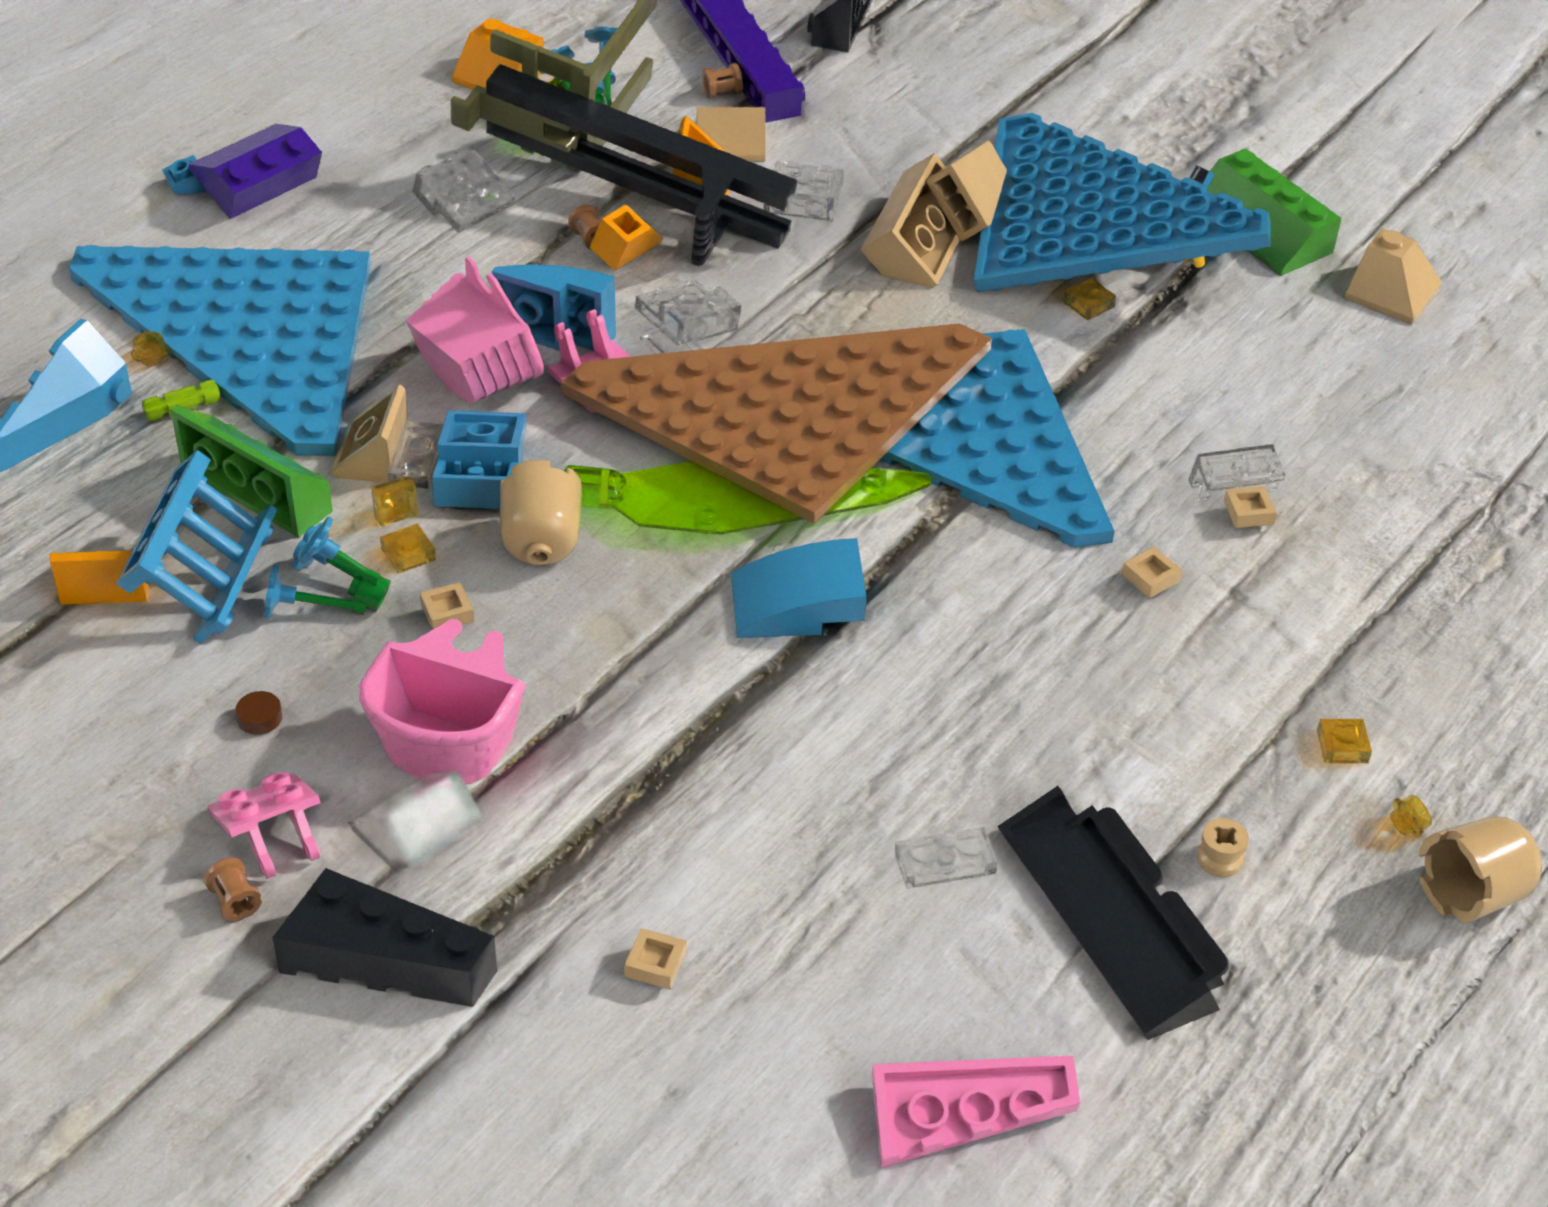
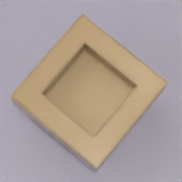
M1265 486L1226 489L1224 503L1235 528L1274 525L1277 512Z
M1152 547L1124 562L1121 575L1150 599L1179 583L1182 569L1157 548Z
M461 582L420 592L421 606L432 630L451 619L459 620L462 625L474 622L473 608Z
M641 928L624 964V977L670 990L687 953V941Z

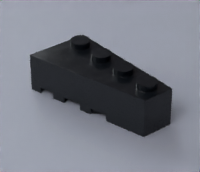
M327 868L323 870L272 937L279 973L296 976L298 971L318 974L321 981L339 983L340 978L365 982L367 989L386 992L387 988L392 987L410 990L413 997L474 1007L497 973L495 938L493 935Z

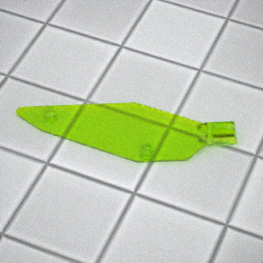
M693 461L625 473L609 468L567 465L564 469V472L567 473V468H571L581 479V507L614 508L639 527L722 535L803 520V518ZM872 467L823 516L890 503L929 487L932 478L923 472Z

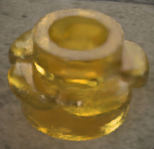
M153 331L143 332L133 339L134 350L131 351V356L135 361L141 362L143 365H158L163 361V358L169 355L170 349L165 346L164 338L160 333Z
M1413 794L1403 800L1398 797L1393 800V808L1395 810L1390 812V819L1395 828L1404 836L1411 833L1415 838H1420L1424 830L1432 825V818L1426 806Z

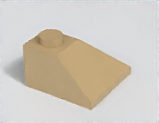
M1382 228L1367 246L1347 289L1345 299L1413 324L1440 289L1441 280L1416 240L1405 237L1397 231H1389Z

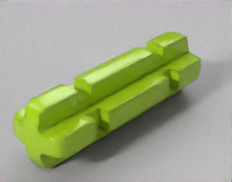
M208 380L199 383L197 388L191 385L164 393L162 398L153 396L142 401V410L148 421H154L164 418L163 415L166 413L171 416L170 409L176 405L187 409H195L199 407L200 403L208 405L218 402L220 392L215 381Z

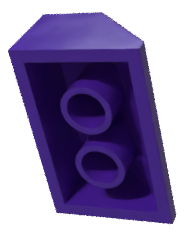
M274 124L190 163L188 169L229 219H232L317 178L322 151L302 127Z

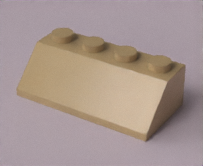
M935 153L902 173L860 249L865 254L867 260L883 276L928 287H934L938 284L960 241L925 181L946 167Z

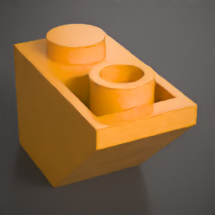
M625 204L601 219L589 248L616 271L660 244L663 237Z

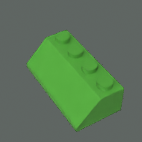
M1246 148L1220 158L1212 167L1210 172L1215 175L1207 192L1214 195L1222 192L1241 200L1243 207L1253 211L1258 207L1269 212L1271 246L1249 252L1280 276L1334 253L1342 218L1306 193L1301 187L1288 180L1276 169L1262 161L1253 152Z
M177 405L170 409L180 463L185 461L196 450H199L211 459L203 476L207 478L206 483L218 492L257 514L261 513L269 505L274 506L277 511L272 523L298 538L309 527L315 526L333 512L329 481L322 475L313 473L297 464L292 458L279 454L267 447L263 442L254 440L238 431L233 425L226 424L212 415Z

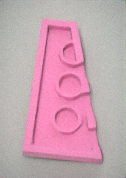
M1073 1055L873 1064L872 1067L881 1168L1078 1111L1080 1105Z

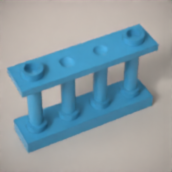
M196 450L174 469L116 584L130 594L144 582L148 585L154 583L203 618L193 638L202 643L215 632L218 635L223 633L232 622L234 613L231 612V609L259 548L273 533L274 527L270 524L277 509L269 505L255 518L250 516L206 483L207 478L203 474L211 459L199 450ZM198 497L244 532L239 543L234 542L193 512V506L189 503L191 498ZM184 525L228 557L230 562L225 572L178 540L179 534L175 532L177 526ZM167 553L217 588L211 602L163 569L165 564L160 561L162 556Z

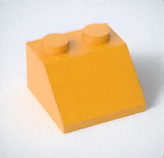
M488 18L469 33L452 75V82L472 90L476 85L486 88L487 79L499 64L522 72V64L491 52L490 35L494 30H499L544 48L543 37L529 33L525 29H518L502 23L500 20Z

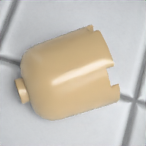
M529 460L514 465L511 468V474L501 480L500 531L503 546L514 558L532 565H550L562 561L573 552L579 539L582 505L581 479L574 470L567 468L566 473L561 469L552 468L549 460Z
M1486 817L1436 832L1425 838L1419 849V857L1425 856L1426 875L1420 877V882L1428 900L1441 915L1452 914L1461 919L1460 922L1464 924L1528 897L1533 893L1541 879L1543 864L1541 853L1534 837L1524 826L1507 817Z

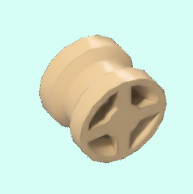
M1216 818L1209 821L1204 826L1201 838L1202 843L1197 854L1199 865L1204 871L1218 877H1230L1237 874L1242 868L1244 852L1248 846L1249 836L1247 830L1240 823L1227 818Z

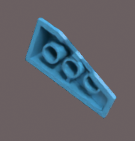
M79 319L54 342L49 349L53 357L42 372L38 370L33 372L28 380L32 386L22 402L14 401L1 418L0 472L13 467L108 416L132 394L126 363L87 320Z

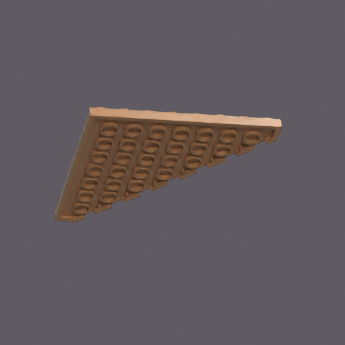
M958 323L585 361L560 382L561 394L815 524L991 350L992 338Z

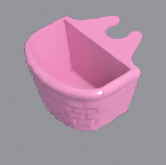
M470 257L465 258L466 276L461 273L452 275L450 281L439 287L440 290L431 295L432 298L424 302L423 306L406 320V323L411 330L421 355L437 377L458 397L470 404H474L490 394L499 392L501 389H508L512 385H521L528 379H536L542 376L544 364L528 324L517 314L497 279L491 273L486 275L492 288L491 291L481 279L475 262Z
M456 619L448 620L412 642H387L375 658L374 663L366 671V675L362 678L358 687L360 689L359 700L362 708L380 737L388 758L394 765L401 767L404 772L430 782L463 785L484 779L492 771V768L496 766L505 751V747L508 746L513 738L515 723L518 720L517 715L523 702L522 694L526 686L521 680L510 676L504 668L503 635L500 632L491 631L487 633L482 646L475 651L461 652L455 649L452 641L462 631V623Z

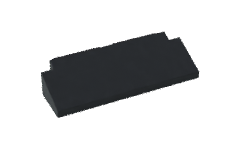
M1056 786L997 826L1148 1040L1220 1010L1210 990L1225 985L1221 976L1229 969V961L1226 955L1177 892L1167 891L1162 895L1157 892L1155 888L1160 885L1163 879L1160 868L1115 809L1106 807L1097 812L1094 806L1091 805L1076 815L1059 786Z

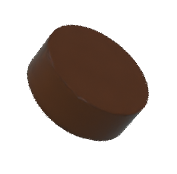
M256 691L243 696L236 705V715L240 728L251 734H264L278 727L282 721V709L278 697L266 691Z

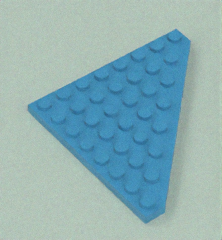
M1027 113L999 118L995 151L1007 172L992 223L981 231L974 274V284L977 292L986 290L997 291L1005 287L1024 284L1035 285L1039 282L1056 279L1067 280L1076 276L1095 273L1106 274L1114 270L1133 267L1144 268L1148 265L1165 262L1177 263L1186 259L1204 256L1216 257L1223 253L1243 250L1254 251L1262 247L1271 246V222L1268 211L1258 207L1253 211L1243 207L1242 201L1222 192L1218 195L1207 192L1206 185L1187 177L1182 180L1172 177V173L1168 169L1153 163L1147 166L1138 163L1137 156L1120 149L1112 152L1105 149L1104 143L1087 135L1079 138L1073 135L1072 129L1056 122L1050 125L1042 122L1041 116L1037 114Z
M97 245L76 246L69 268L72 281L80 287L85 285L92 290L95 299L110 310L115 308L123 315V320L140 334L147 333L151 336L159 349L172 359L177 357L186 364V369L200 381L214 380L223 399L236 409L243 408L251 414L254 423L271 436L274 434L278 435L285 441L286 448L295 455L336 456L371 266L370 251L282 250L279 248L269 250L245 248L209 249L207 247L172 248L169 246L159 248L134 246L102 247Z
M1025 329L984 333V335L992 338L991 350L880 459V461L889 465L896 461L912 468V475L938 487L945 483L961 490L960 497L987 509L994 505L1010 512L1009 519L1036 531L1043 527L1060 535L1059 541L1072 547L1113 542L1115 530Z

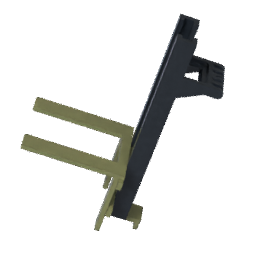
M638 0L591 65H586L499 30H494L490 35L491 52L522 64V72L499 64L487 79L486 88L476 85L466 100L453 96L450 100L451 124L456 127L470 131L479 118L486 120V133L518 145L523 151L534 154V152L566 164L567 168L571 170L586 172L696 216L691 262L696 266H701L706 262L726 229L778 249L790 232L791 220L725 195V193L729 189L785 211L788 198L796 191L798 180L627 114L652 77L653 59L645 57L610 107L595 101L596 88L657 5V0ZM538 71L569 82L570 91L538 79ZM607 141L701 178L702 185L603 147V145Z

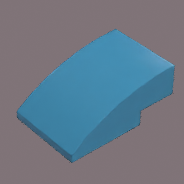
M510 265L495 267L492 270V275L497 279L513 308L521 319L528 324L536 344L560 351L554 327L563 322L565 330L570 328L575 345L593 350L591 329L586 319L587 312L593 309L597 310V316H603L610 340H614L616 337L615 276L556 265Z
M448 410L437 444L438 461L432 477L434 507L500 509V482L511 474V468L514 465L523 462L526 413Z
M857 538L829 540L789 548L748 563L731 573L737 638L822 635V623L865 621L867 597Z

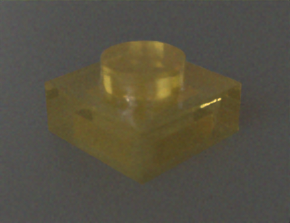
M1089 278L1065 290L1063 303L1086 320H1090L1114 308L1116 295L1093 278Z
M410 475L371 487L374 517L380 527L418 516L416 486Z
M418 523L380 537L381 549L398 574L436 560L435 547Z
M1364 719L1319 720L1317 734L1324 763H1369L1372 750Z

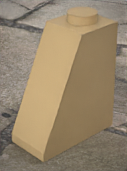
M990 140L964 154L925 180L961 242L991 225L1007 172Z

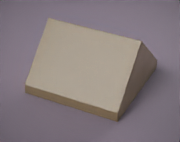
M697 107L696 125L725 152L750 162H765V107Z
M400 384L349 421L330 472L333 476L343 479L383 483L393 482L410 432L404 387Z

